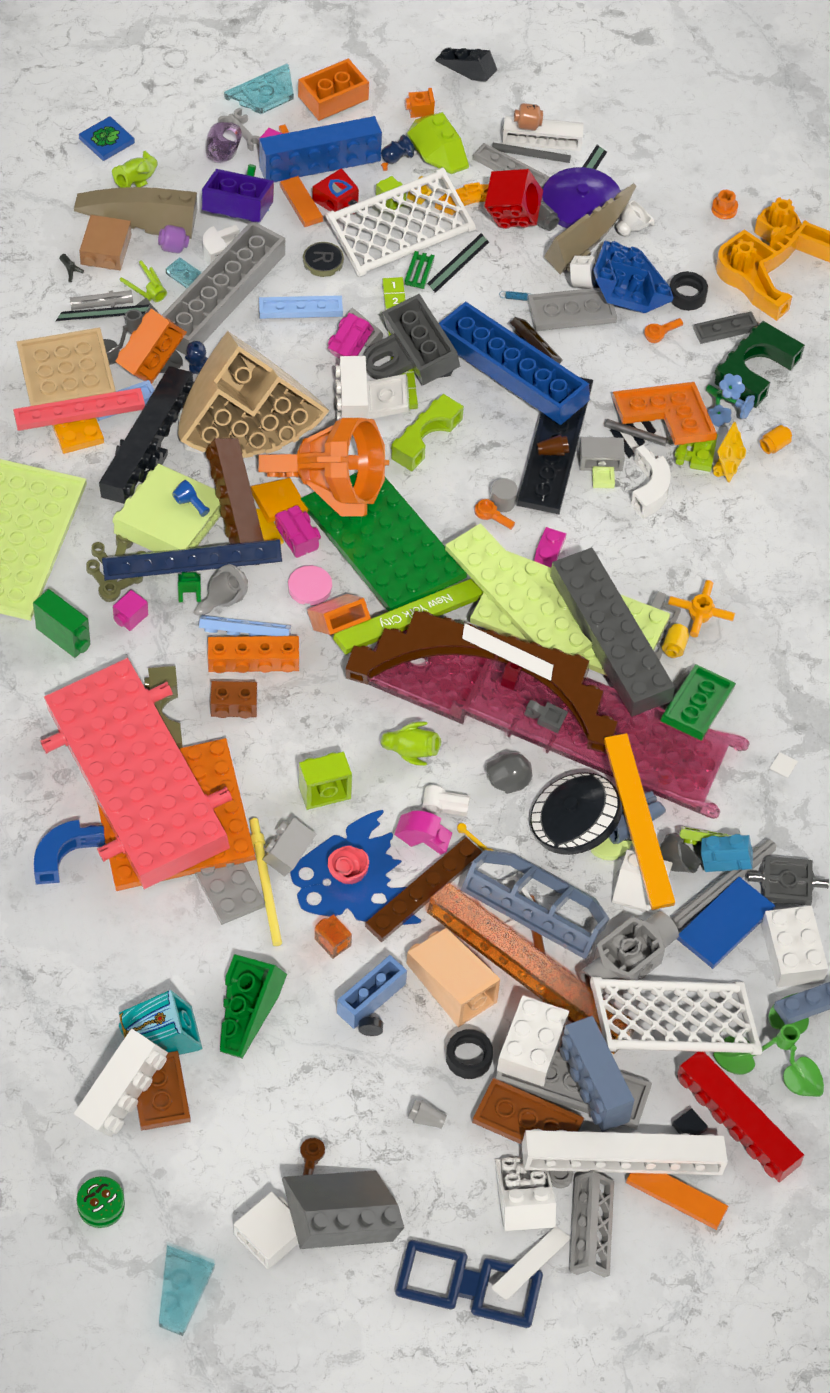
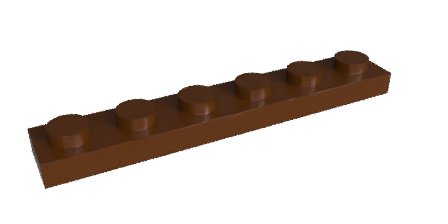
M465 837L365 923V927L382 943L466 871L482 851Z

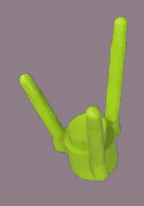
M142 260L139 261V264L151 281L146 285V292L128 280L120 278L121 282L149 301L160 302L167 295V291L162 286L152 267L148 269Z

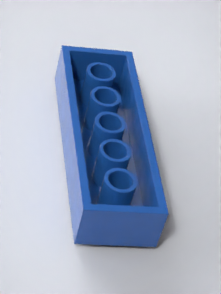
M372 116L259 138V167L264 179L278 182L296 176L303 177L381 161L382 131L376 117Z

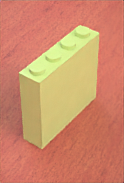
M158 464L154 470L148 472L143 484L137 486L135 494L126 500L123 509L120 512L117 511L114 515V534H119L121 537L127 538L129 541L153 552L197 548L221 517V506L219 499L216 497V489ZM187 480L195 489L197 497L210 509L207 515L201 517L199 511L191 502L184 504L176 502L172 493L182 481Z

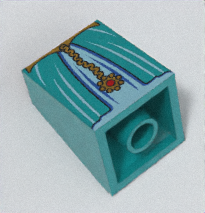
M172 990L119 1012L121 1021L119 1029L124 1038L132 1028L168 1053L178 1051L179 1055L203 1049L192 1006Z

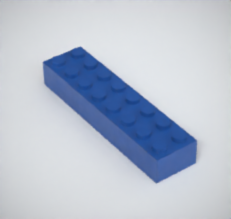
M465 301L439 322V325L461 358L558 424L562 425L590 401L589 383Z

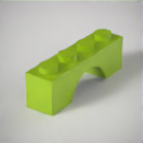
M445 394L435 399L425 413L422 412L418 416L417 421L412 426L409 425L399 439L396 438L391 445V459L412 472L425 459L426 445L422 439L427 434L435 431L451 432L463 420L464 406Z

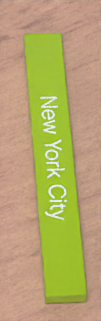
M471 578L335 633L333 640L346 655L352 652L354 645L358 647L368 646L380 641L384 628L390 630L394 628L401 631L407 630L414 611H427L433 614V616L439 617L480 600L484 591Z

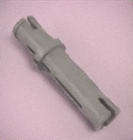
M111 290L109 293L69 297L71 311L109 305L115 307L117 304L133 303L132 290L113 292Z

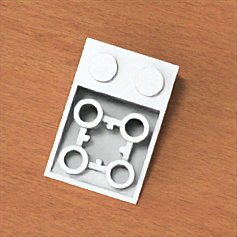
M523 1157L495 1159L501 1214L505 1231L556 1227V1200L549 1171L524 1170Z

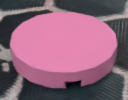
M313 565L300 567L290 575L288 580L289 594L292 599L300 604L318 605L330 597L332 578L321 567Z

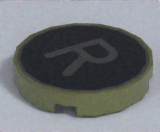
M316 242L304 251L303 263L306 270L311 271V274L327 277L334 275L336 271L342 269L344 256L342 250L335 244Z

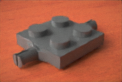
M765 856L763 873L748 872V882H762L764 897L770 902L811 906L814 887L829 888V879L815 878L813 860Z

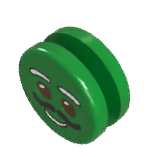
M104 1176L94 1177L83 1183L78 1190L76 1198L78 1213L81 1219L89 1226L95 1228L109 1227L122 1217L125 1209L124 1193L121 1186L115 1180Z

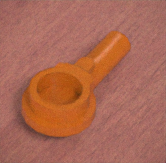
M678 318L664 325L649 324L644 331L646 339L651 343H658L668 331L683 326V321L681 318Z
M482 499L476 504L475 514L480 519H494L509 529L514 527L515 522L502 515L491 500Z

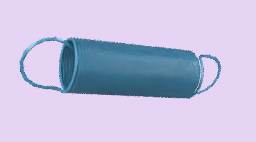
M504 291L506 292V299L527 301V293Z

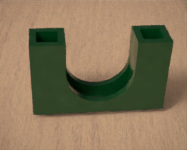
M762 321L758 327H753L746 339L743 338L735 351H731L728 354L726 361L716 367L714 384L719 386L720 381L724 380L726 374L739 375L745 386V391L740 393L739 399L745 401L748 396L754 395L753 407L757 408L768 396L770 382L752 372L745 362L751 358L765 357L791 371L802 359L805 345Z

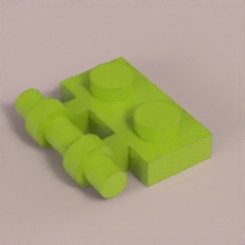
M717 437L716 440L680 444L675 451L676 464L683 465L684 461L691 462V469L711 472ZM687 446L694 447L693 451H688Z

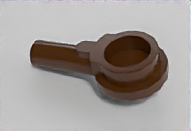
M306 1139L300 1147V1154L305 1162L303 1175H313L315 1165L325 1155V1146L320 1139Z

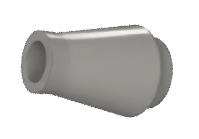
M415 1100L408 1119L413 1120V1123L442 1129L447 1115L423 1100L421 1102Z

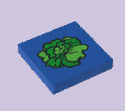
M111 116L79 133V139L102 161L107 160L135 143V138Z

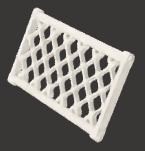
M443 167L435 170V173L336 212L330 211L326 213V218L358 277L366 275V272L413 254L415 251L423 250L462 233H470L476 230L473 220L470 218ZM439 179H442L447 189L438 186ZM424 185L433 189L432 196L422 194L421 187ZM436 190L446 193L445 201L434 198ZM410 191L411 194L415 195V202L410 203L403 200L404 193ZM449 196L452 197L456 206L447 202ZM419 197L427 199L429 201L428 208L418 206L416 204ZM392 198L398 202L397 210L387 208L385 206L386 200ZM432 202L442 205L441 213L430 210ZM401 204L412 208L410 215L399 212ZM375 205L376 208L381 210L380 216L369 215L368 207ZM448 207L455 210V218L445 216L443 214L444 209ZM417 209L424 212V220L414 218L412 216L413 211ZM383 211L394 215L393 222H388L381 218ZM357 212L363 217L362 223L351 222L350 215ZM459 212L463 217L465 224H462V222L457 220V215ZM428 214L438 217L437 225L426 222ZM397 216L407 219L406 227L395 224ZM369 218L376 221L375 229L365 227L363 225L364 220ZM339 219L345 223L344 231H341L336 220ZM444 219L451 222L452 229L445 231L443 228H440V221ZM413 221L420 224V232L409 230V223ZM382 223L389 226V234L378 232V224ZM348 225L359 229L357 236L346 233ZM424 226L434 229L433 237L427 238L422 234ZM393 228L403 231L402 239H397L390 235ZM362 230L370 232L372 234L371 241L360 239V232ZM409 233L416 236V243L410 245L405 242V234ZM375 235L386 239L383 247L373 243ZM346 238L354 240L355 243L352 249ZM391 240L398 243L399 250L392 252L387 249V242ZM360 242L367 245V253L363 254L356 251V243ZM373 247L382 252L381 258L375 260L369 256L370 248ZM355 255L363 257V265L360 266Z
M591 977L590 979L602 1035L610 1051L653 1050L762 1054V1046L757 1034L744 982L709 983L602 979L601 977ZM601 989H604L609 995L606 1000H603ZM618 989L628 990L633 997L630 1000H625L617 994ZM641 990H651V993L656 998L653 1001H648L640 995ZM664 991H674L678 999L672 1002L663 993ZM687 992H696L701 997V1000L696 1003L688 998L686 994ZM710 992L719 993L724 998V1001L717 1003L709 997ZM733 993H738L740 1003L732 998ZM611 999H615L623 1007L620 1010H616L608 1002ZM637 999L646 1005V1008L640 1011L631 1003ZM657 1000H661L670 1008L667 1011H662L654 1003ZM680 1001H684L692 1007V1010L686 1012L677 1004ZM703 1002H708L715 1007V1010L710 1013L700 1005ZM729 1002L738 1008V1011L731 1013L723 1005ZM605 1009L614 1015L610 1020L607 1019ZM625 1009H629L637 1017L634 1020H630L622 1012ZM648 1010H653L660 1018L654 1021L645 1013ZM674 1010L684 1018L678 1022L668 1014ZM694 1011H698L707 1019L704 1022H699L691 1014ZM717 1012H722L729 1020L723 1023L714 1015ZM740 1012H743L745 1022L737 1017ZM618 1018L628 1026L626 1029L621 1030L612 1022ZM642 1019L651 1025V1028L647 1031L643 1030L636 1022ZM662 1020H666L674 1028L672 1031H667L659 1023ZM687 1020L697 1026V1029L691 1032L682 1024ZM708 1021H712L721 1029L718 1032H713L705 1024ZM731 1022H735L744 1030L741 1033H737L728 1025ZM610 1029L619 1035L617 1040L612 1039ZM629 1029H634L642 1035L641 1040H631V1037L626 1032ZM654 1029L658 1030L665 1036L664 1041H655L650 1032ZM676 1030H680L689 1037L688 1041H678L673 1033ZM699 1031H704L712 1039L710 1042H701V1039L696 1034ZM725 1031L733 1036L735 1040L733 1043L724 1042L719 1035ZM745 1032H748L751 1043H748L742 1036Z

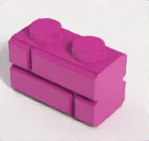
M349 312L346 318L341 319L336 335H332L329 339L328 350L339 359L340 356H358L374 328L368 321Z
M297 505L275 515V526L296 558L306 555L307 552L310 553L319 548V539H321L319 530L311 526L308 513L306 511L302 512Z

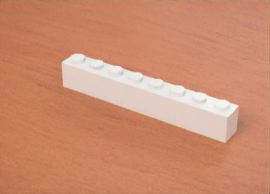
M540 1129L525 1131L522 1141L524 1170L723 1175L728 1162L724 1136H715L713 1134L690 1135L683 1133L675 1135L665 1133L641 1134L640 1132L616 1133L614 1131L591 1132L587 1130L581 1132L566 1130L542 1131Z

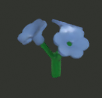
M726 374L724 380L719 383L721 390L712 385L706 387V392L714 396L716 401L714 409L707 410L715 426H722L724 423H729L732 420L731 409L721 406V399L727 400L735 404V407L741 409L740 419H746L754 406V395L748 396L745 401L738 399L740 398V393L745 391V386L739 375Z

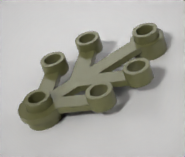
M119 534L116 535L117 550L115 556L125 555L126 549L130 548L133 542L127 538H122ZM101 542L92 544V555L97 557L102 563V557H108L105 553L104 544ZM138 551L136 554L146 553V552H144V551ZM89 560L86 564L87 573L92 575L100 585L99 595L106 602L115 601L120 596L122 589L143 581V577L125 578L118 582V579L105 581L97 560Z

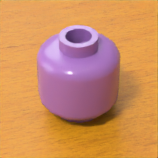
M167 225L164 229H160L158 245H161L163 251L179 254L184 248L188 247L189 236L186 235L183 227Z

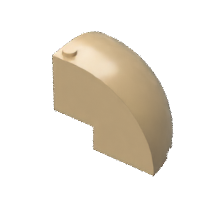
M227 331L202 367L188 394L180 417L179 439L194 449L206 452L207 447L214 438H238L243 458L254 457L253 455L275 452L292 441H298L300 436L319 424L329 410L318 398L283 369Z

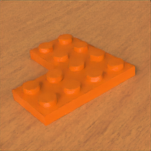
M695 382L613 392L612 399L622 424L664 419L674 445L716 440L717 432Z

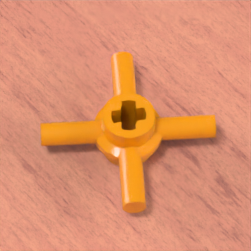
M710 580L705 581L702 594L695 596L691 601L670 596L668 605L689 611L693 620L690 630V636L698 637L702 623L707 622L712 616L729 621L734 620V612L715 608L710 597L714 583Z

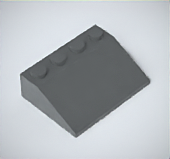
M376 1170L287 1176L282 1178L300 1249L393 1242L404 1229L399 1206Z

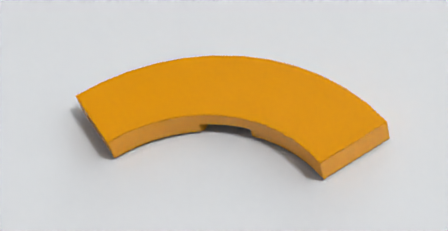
M480 182L465 184L462 188L456 189V192L464 206L476 202H485L489 184H480ZM446 193L443 196H441L438 200L445 201L447 197ZM449 196L447 202L456 206L452 197ZM435 203V208L442 211V205ZM448 207L444 209V212L450 215L456 212Z

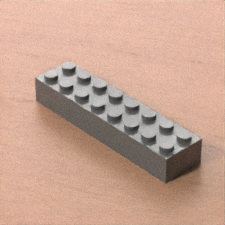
M591 547L552 562L550 577L582 633L592 642V650L631 717L671 702L675 689L673 682L594 549Z

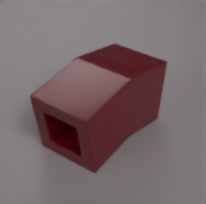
M509 661L504 670L501 686L514 691L523 667Z

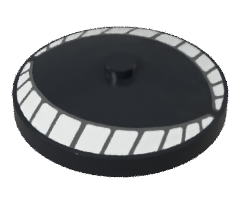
M582 772L564 776L545 788L536 799L530 815L532 831L538 842L553 853L573 855L589 851L608 839L618 826L622 815L619 793L611 781L599 774Z

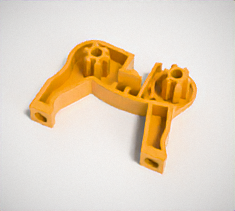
M781 197L772 202L771 206L765 208L758 215L754 233L769 242V246L744 229L720 247L716 263V272L722 281L739 289L754 306L776 321L789 311L792 296L777 290L768 273L784 263L795 250L830 262V231L813 225L806 220L802 223L794 211L795 207L792 206V201L790 199H781Z

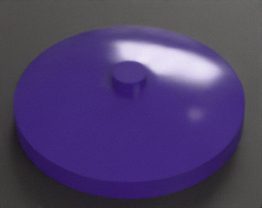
M573 167L561 170L547 180L543 188L542 201L558 214V225L569 228L586 214L590 216L595 208L598 206L602 207L609 199L612 198L614 200L621 190L610 176L601 171L586 167Z

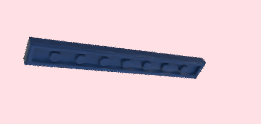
M280 539L102 557L105 581L219 569L227 564L238 567L282 562Z

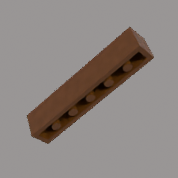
M214 438L206 449V457L210 462L211 477L215 482L216 497L220 502V514L224 518L226 537L229 539L230 544L263 541L238 438Z

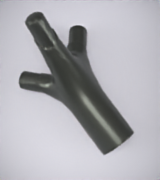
M66 254L60 255L59 259L68 271V282L71 283L73 272L77 271L83 274L84 270L76 266Z

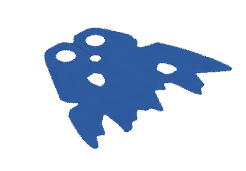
M383 810L372 812L354 821L346 828L347 838L333 835L298 861L290 875L293 884L301 888L297 894L301 909L312 914L335 917L343 914L345 909L348 908L356 920L367 922L407 888H390L387 886L391 879L386 874L402 862L386 854L387 850L391 847L390 841L393 838V833L390 832L383 836L369 839L371 832L380 825L377 819L384 813ZM352 846L364 850L368 855V872L361 881L355 884L339 882L331 875L328 869L330 854L341 847ZM304 867H308L313 870L314 876L310 880H303L299 876V871ZM329 879L331 880V884L329 886H325L323 884V880ZM316 892L320 894L321 902L318 905H310L306 900L309 893ZM382 893L387 901L383 904L373 903L371 898L374 894ZM413 915L402 925L418 924L422 921Z

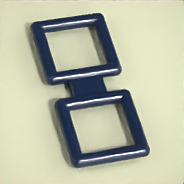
M410 1240L408 1242L395 1290L396 1296L449 1310L454 1309L458 1297L473 1300L471 1313L474 1316L523 1328H530L532 1326L543 1273L540 1270L529 1278L532 1280L524 1314L519 1316L483 1307L491 1269L507 1273L515 1264L485 1258L479 1273L465 1269L468 1259L465 1252L417 1240ZM416 1251L456 1261L447 1298L407 1288Z

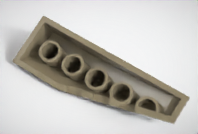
M634 183L618 193L614 200L611 198L602 207L598 206L590 216L586 214L553 240L544 257L559 274L566 270L570 272V263L574 256L591 255V250L606 236L628 204L636 188Z
M147 187L94 190L77 194L74 211L88 216L96 215L131 221V229L136 227L144 229L145 233L151 235H159L160 229H164L167 225L183 227L186 235L189 236V239H192L197 214V192Z

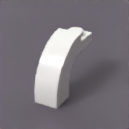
M644 445L636 448L634 462L648 477L649 482L633 491L631 505L645 519L656 513L665 503L669 491L671 472L664 456L655 459L654 454L648 451Z

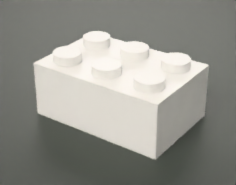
M340 356V365H336V378L339 379H335V391L337 394H340L336 395L337 411H340L337 412V421L341 418H368L366 356Z
M812 906L765 911L761 926L777 988L824 982L829 968Z
M522 995L499 1056L497 1071L544 1087L561 1042L565 1025H567L569 1011Z

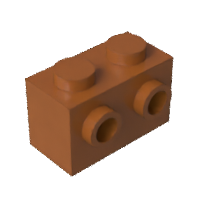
M211 681V717H240L244 719L257 717V682Z

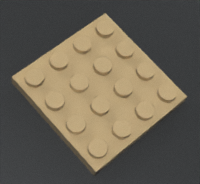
M100 327L16 341L30 406L116 392Z

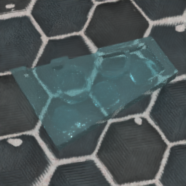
M167 1245L159 1327L181 1336L184 1335L215 1269L214 1263Z

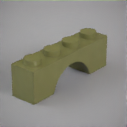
M176 666L148 668L149 677H144L145 689H153L167 681L173 695L161 699L154 704L178 748H182L181 723L168 719L162 712L166 704L178 698Z

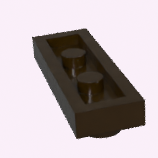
M518 317L513 318L510 324L515 328L514 332L519 337L525 339L529 344L560 364L563 361L526 320Z

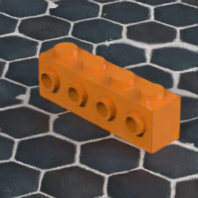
M299 636L208 637V671L216 673L299 671Z

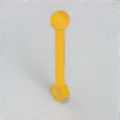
M464 823L458 824L457 831L459 833L467 835L483 851H494L491 848H487L466 829L467 827Z

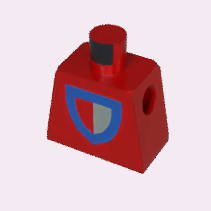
M341 168L312 186V199L328 211L336 212L358 203L359 189Z

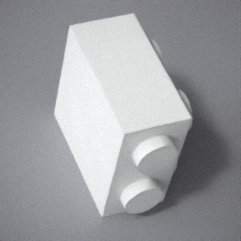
M270 1192L233 1224L234 1235L268 1270L298 1244L289 1205L281 1196L277 1197L273 1192Z

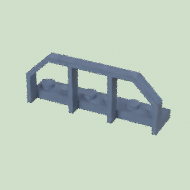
M483 851L472 862L461 888V891L584 959L589 956L598 935L605 929L610 919L596 898L513 853ZM483 863L507 865L524 873V875L514 884L513 889H510L477 871V869ZM533 878L562 895L552 905L551 909L548 910L518 892ZM571 899L588 908L598 925L594 928L593 933H590L555 913Z

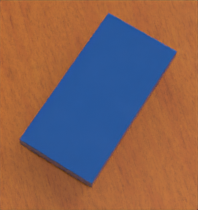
M738 877L679 933L677 940L714 969L762 922L765 911L774 910L775 905L741 877Z

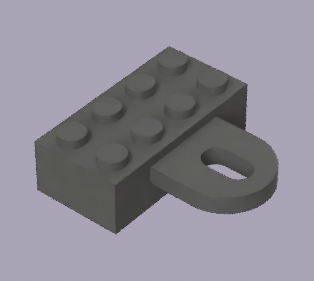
M420 294L382 312L386 327L391 335L371 345L364 354L366 356V372L374 379L401 375L413 369L421 383L425 385L461 367L456 349ZM386 356L394 357L391 361L381 366L374 365L376 361Z

